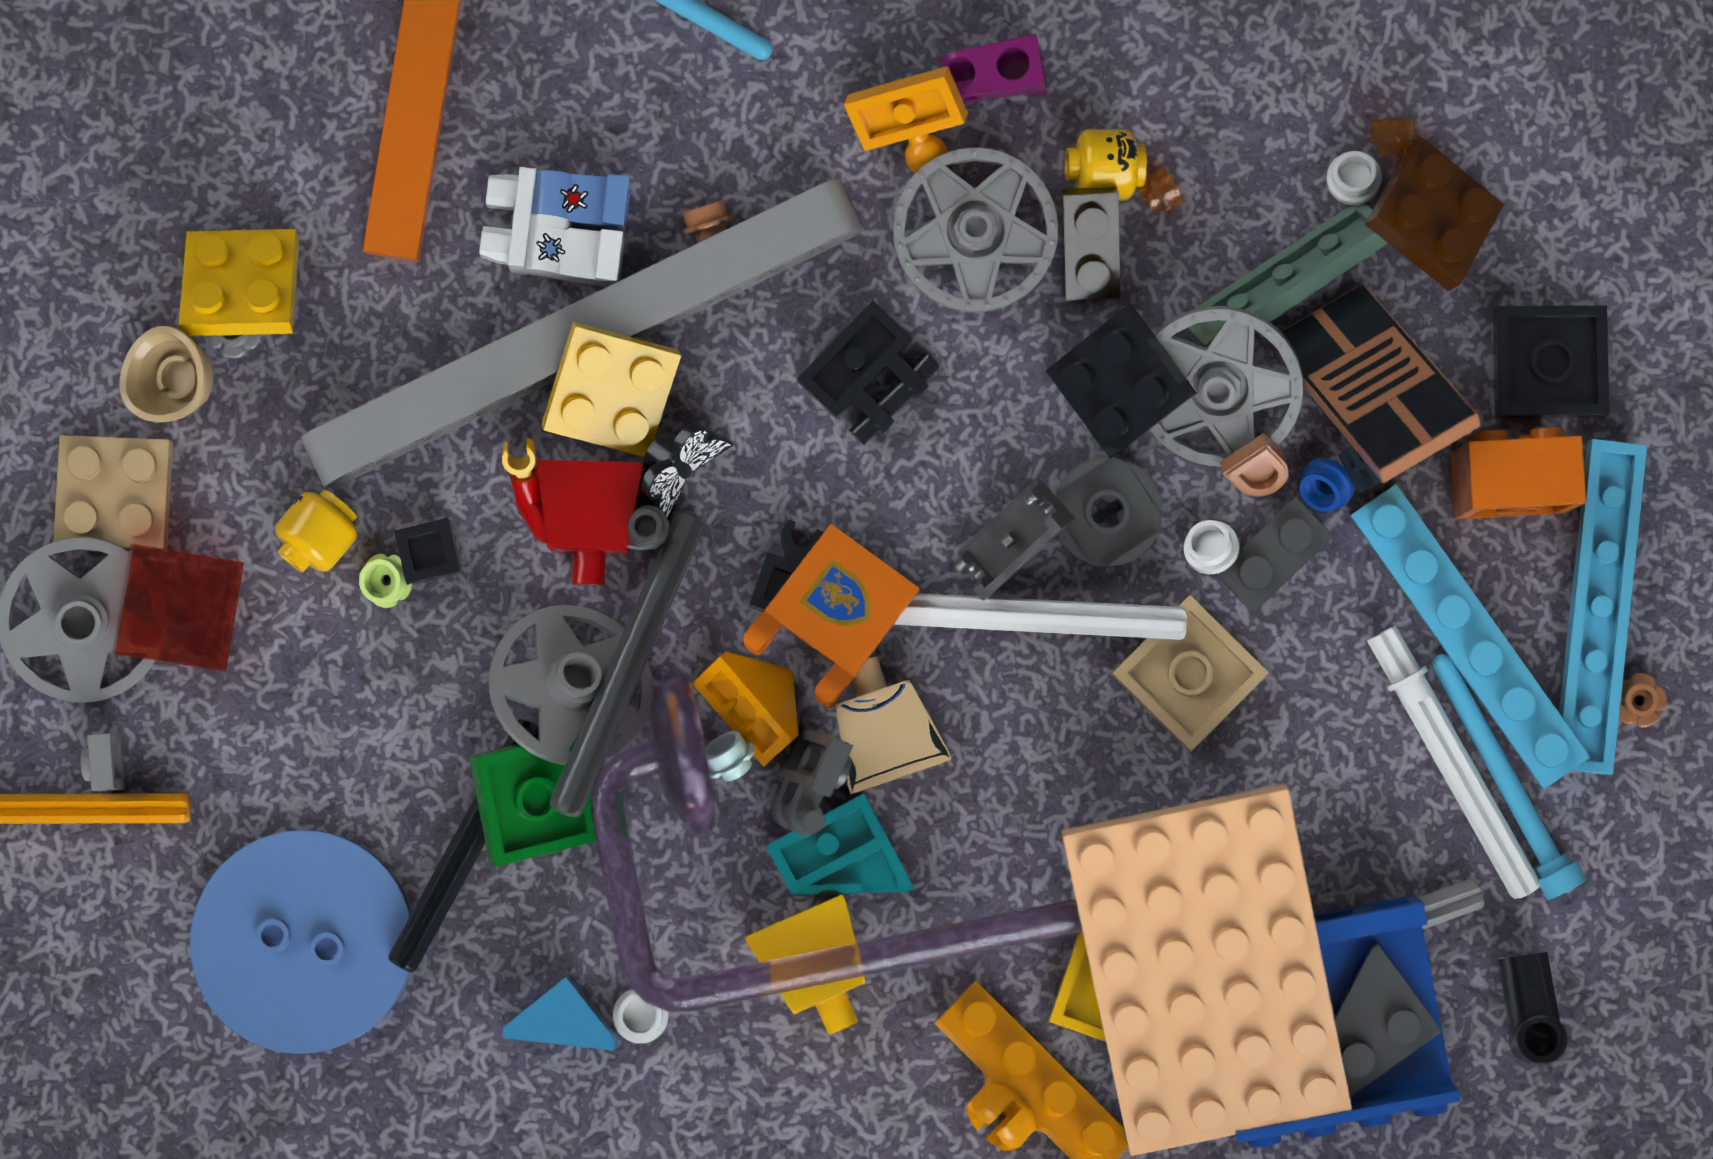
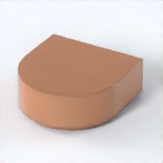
M1265 432L1220 461L1222 474L1238 490L1249 496L1260 497L1270 495L1278 491L1288 478V467L1284 452Z

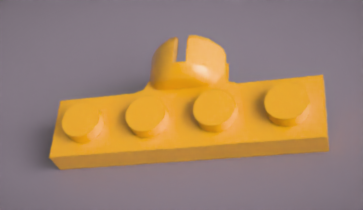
M977 981L973 982L934 1022L982 1071L985 1077L984 1086L969 1101L966 1113L977 1131L984 1124H991L1000 1114L1004 1116L985 1138L997 1148L1003 1151L1015 1150L1034 1131L1038 1130L1054 1142L1070 1159H1118L1127 1149L1128 1142L1125 1128Z

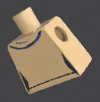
M878 657L868 658L851 681L856 698L835 705L841 740L853 745L848 756L851 758L852 764L847 776L851 794L952 760L946 745L910 680L887 686Z

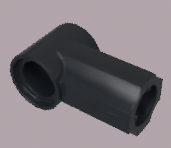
M1543 952L1499 959L1498 966L1510 1026L1509 1045L1512 1053L1519 1060L1528 1064H1550L1557 1061L1564 1054L1567 1047V1033L1560 1022L1548 953ZM1535 1023L1543 1025L1550 1034L1548 1049L1538 1056L1531 1053L1525 1044V1033Z

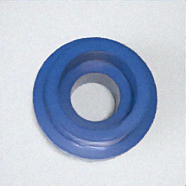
M1319 458L1309 462L1303 469L1300 476L1299 490L1301 497L1311 508L1320 512H1330L1348 503L1354 493V484L1347 470L1342 465L1330 459Z

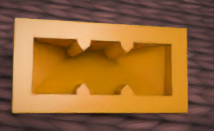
M726 651L692 683L731 730L738 731L745 742L748 741L749 744L752 743L754 745L755 752L753 755L763 767L799 736L794 676L789 668Z

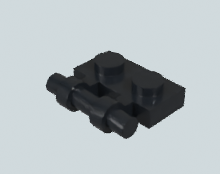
M872 301L797 378V383L836 420L852 404L863 416L848 431L862 445H865L878 431L884 433L895 422L892 416L912 395L918 398L929 387L926 381L940 366L926 352L911 366L906 363L899 355L912 342L913 338L881 307ZM887 369L897 381L875 401L865 390Z

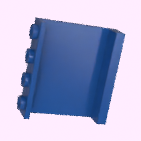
M1416 895L1313 914L1333 1016L1338 1011V1003L1347 986H1351L1365 959L1364 954L1368 946L1376 941L1442 1030L1423 931V925H1428L1424 903ZM1443 1032L1437 1034L1351 1096V1111L1238 1131L1235 1135L1237 1142H1248V1146L1251 1148L1268 1147L1282 1141L1281 1135L1303 1131L1305 1137H1321L1336 1132V1125L1358 1121L1361 1127H1374L1391 1122L1392 1114L1414 1111L1415 1116L1425 1117L1446 1112L1448 1110L1447 1104L1461 1102L1459 1090L1451 1080Z

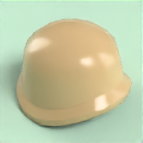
M157 326L143 333L131 346L121 369L119 389L125 406L137 417L151 422H171L186 417L208 400L213 390L215 374L209 357L187 334L175 327Z

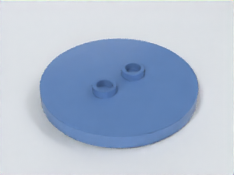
M297 830L272 834L258 839L237 851L219 867L205 886L198 900L191 926L190 953L199 989L212 1011L227 1027L245 1040L260 1047L283 1053L307 1054L327 1051L345 1045L361 1037L376 1026L393 1008L407 983L410 972L403 970L388 960L390 951L411 915L407 897L393 873L378 857L360 844L345 837L321 831Z

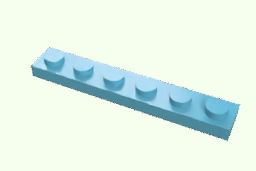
M1591 439L1587 442L1584 470L1586 504L1581 505L1559 707V714L1591 757L1572 770L1576 772L1613 775L1647 445Z
M1395 484L1350 515L1353 522L1540 787L1544 790L1590 759L1589 754L1398 485Z

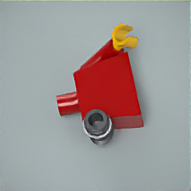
M526 438L528 455L522 458L512 456L508 450V442H504L502 464L510 473L517 510L534 538L542 543H547L548 549L552 553L573 554L572 585L605 586L606 554L630 555L631 549H655L665 541L669 532V526L664 512L655 506L647 505L640 507L642 480L646 473L643 462L537 460L536 470L534 468L536 445L532 439Z

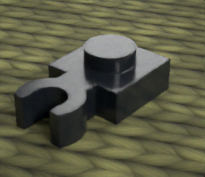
M792 520L787 521L781 533V546L784 550L783 558L767 552L749 603L750 608L761 612L767 608L822 536L823 531L816 529L813 540L809 545L798 546L793 542L791 536L796 522Z

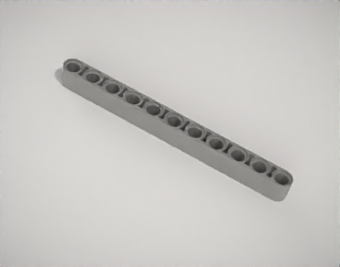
M833 179L824 182L310 430L301 437L302 444L324 489L337 487L553 383L573 321L642 340L853 238L863 231L864 227L841 180Z

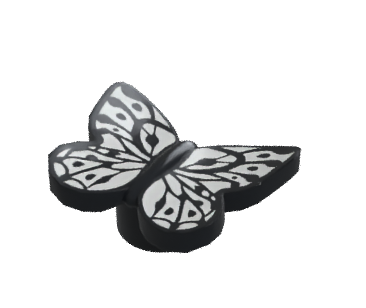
M699 422L691 423L684 427L677 436L672 432L661 434L649 446L643 459L644 467L648 471L642 480V493L650 499L651 506H655L664 512L669 523L686 478L691 476L692 471L731 448L733 443L723 435L709 431Z

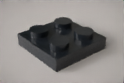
M1132 304L1121 309L1045 370L1110 459L1122 452L1197 394Z
M1607 305L1496 306L1493 309L1495 418H1605L1610 415Z

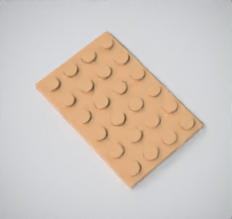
M1286 783L1061 830L1130 1156L1236 1135L1238 1131L1352 1110L1289 790Z

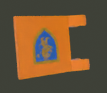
M830 524L767 608L743 635L744 646L754 655L760 656L769 647L781 627H785L834 663L833 667L821 679L814 691L815 698L819 703L827 708H832L920 591V588L834 525Z

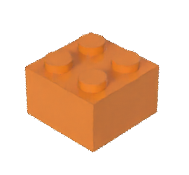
M1563 427L1530 430V435L1520 436L1519 439H1508L1507 430L1474 433V438L1464 439V445L1449 454L1453 519L1563 514L1586 504L1582 436L1565 437Z

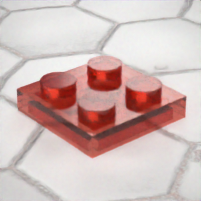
M130 544L112 654L226 671L244 562Z

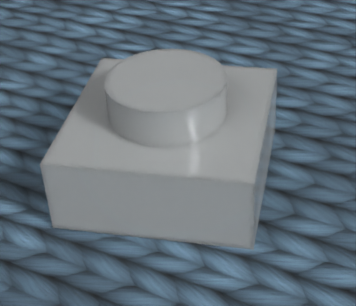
M113 733L87 735L88 748H83L81 751V770L84 780L91 781V791L126 790L122 735Z

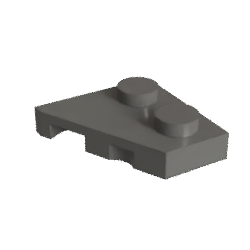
M1376 941L1368 946L1364 954L1365 959L1351 986H1347L1338 1003V1011L1334 1016L1350 1097L1442 1032Z

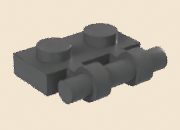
M800 727L798 731L799 736L795 738L778 776L784 782L776 800L771 805V814L779 826L808 836L819 832L824 827L825 818L819 807L824 795L831 798L834 788H840L845 782L851 769L852 760L848 756L853 745L834 736Z

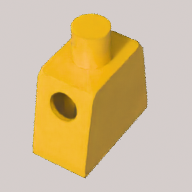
M844 894L831 898L745 937L748 946L793 1014L816 1006L828 1035L859 1022L846 991L866 983Z

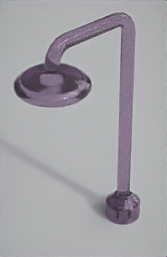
M679 669L668 670L656 688L649 716L652 742L637 744L616 753L600 769L591 790V817L619 963L628 986L645 1003L664 1011H694L1083 932L1076 899L685 978H673L665 975L656 966L653 958L624 808V797L628 788L635 781L644 777L658 775L666 801L673 813L684 825L699 835H706L715 827L716 812L705 746L693 690L685 672Z

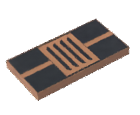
M1364 283L1281 331L1298 356L1303 374L1304 388L1382 483L1481 426L1476 411ZM1271 343L1272 348H1273V350L1275 351V353H1276V354L1279 356V358L1284 362V360H1283L1282 356L1280 355L1278 349Z

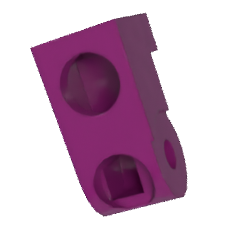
M1036 34L963 49L946 54L940 58L941 68L949 67L964 104L980 102L989 98L995 100L1023 94L1033 96L1048 93L1041 48Z

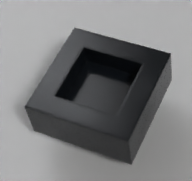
M449 518L394 531L407 585H416L463 573Z

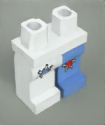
M519 167V175H489L486 194L487 208L514 211L512 229L483 226L479 250L481 258L508 265L510 272L514 274H529L537 277L608 287L620 281L625 243L624 234H626L631 194L630 176L608 174L607 177L552 170H536L535 168Z

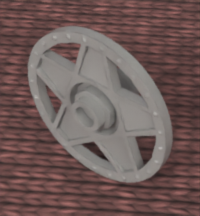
M964 148L947 152L929 161L909 180L896 206L893 222V239L897 258L903 271L921 293L934 302L957 311L988 312L1017 302L1039 284L1050 267L1055 254L1058 240V219L1055 205L1048 189L1030 167L1015 157L1001 151L987 148ZM971 161L1001 166L976 188H973L947 168L950 165ZM1026 183L1032 188L1042 207L1046 235L1015 216ZM922 185L935 219L905 238L907 211L917 190ZM1000 263L1037 264L1035 269L1020 285L1000 296L992 298ZM952 264L962 298L955 297L936 288L916 267Z
M1209 306L1177 316L1157 332L1155 337L1197 392L1195 396L1150 429L1165 447L1186 460L1202 465L1221 467V460L1256 438L1255 411L1289 403V407L1281 422L1268 435L1277 445L1285 439L1299 415L1304 384L1298 356L1288 339L1278 328L1263 317L1244 309L1229 306ZM1225 320L1207 348L1173 336L1196 323ZM1255 330L1260 332L1278 349L1288 367V371L1253 362ZM1208 426L1225 452L1198 449L1179 440L1176 436Z
M73 537L49 543L35 550L18 564L6 581L0 596V643L6 658L25 682L52 698L68 702L87 703L117 696L131 688L146 675L158 658L164 643L167 628V612L163 593L156 578L137 556L110 541L92 537ZM76 549L99 551L108 554L82 578L51 557L55 553ZM133 572L139 576L150 595L154 623L122 605ZM26 575L41 609L11 630L10 619L13 598L22 579ZM109 652L146 653L142 661L127 676L109 686L101 688ZM59 654L70 689L43 679L26 664L23 658Z
M557 605L542 608L524 616L506 632L493 654L488 684L495 714L514 741L541 759L566 765L572 752L568 750L583 727L625 630L621 624L593 609L574 605ZM564 619L591 624L612 637L583 647ZM533 627L536 660L503 667L512 644L528 629ZM648 660L638 681L640 688L638 710L636 712L628 704L615 734V737H618V739L612 742L605 760L616 756L626 749L639 735L647 722L652 708L654 691L653 677ZM506 699L539 709L538 740L517 722Z

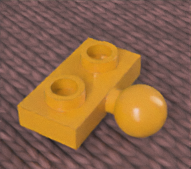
M948 66L848 94L844 102V107L864 151L908 140L909 143L905 149V162L914 174L929 161L948 152L945 143L939 137L929 133L964 124L968 115V111Z

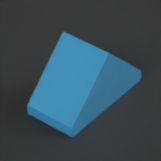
M571 975L561 980L503 1027L502 1034L504 1039L611 1051L618 1048L619 1035Z

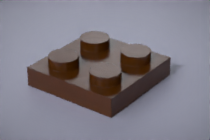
M1421 137L1409 145L1365 225L1447 291H1450L1462 283L1504 203Z

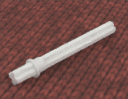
M1396 625L1370 638L1367 642L1391 683L1387 686L1388 691L1395 690L1510 896L1517 899L1533 893L1540 887L1539 878L1424 675L1428 672L1426 666L1419 667Z

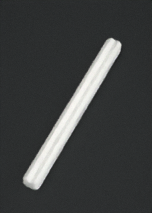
M917 593L894 625L1181 640L1186 634L1187 612L1183 607L1000 597H988L982 601L979 596Z

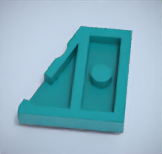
M865 794L824 814L825 824L819 832L805 836L792 831L766 845L791 895L898 893L914 889Z

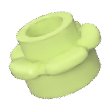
M385 554L374 555L366 562L360 572L359 586L363 595L379 607H394L398 600H405L412 590V584H406L401 559L398 555H391L390 557H386ZM385 575L391 578L389 585H385L383 582Z

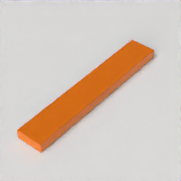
M404 0L362 250L367 255L419 262L462 0Z

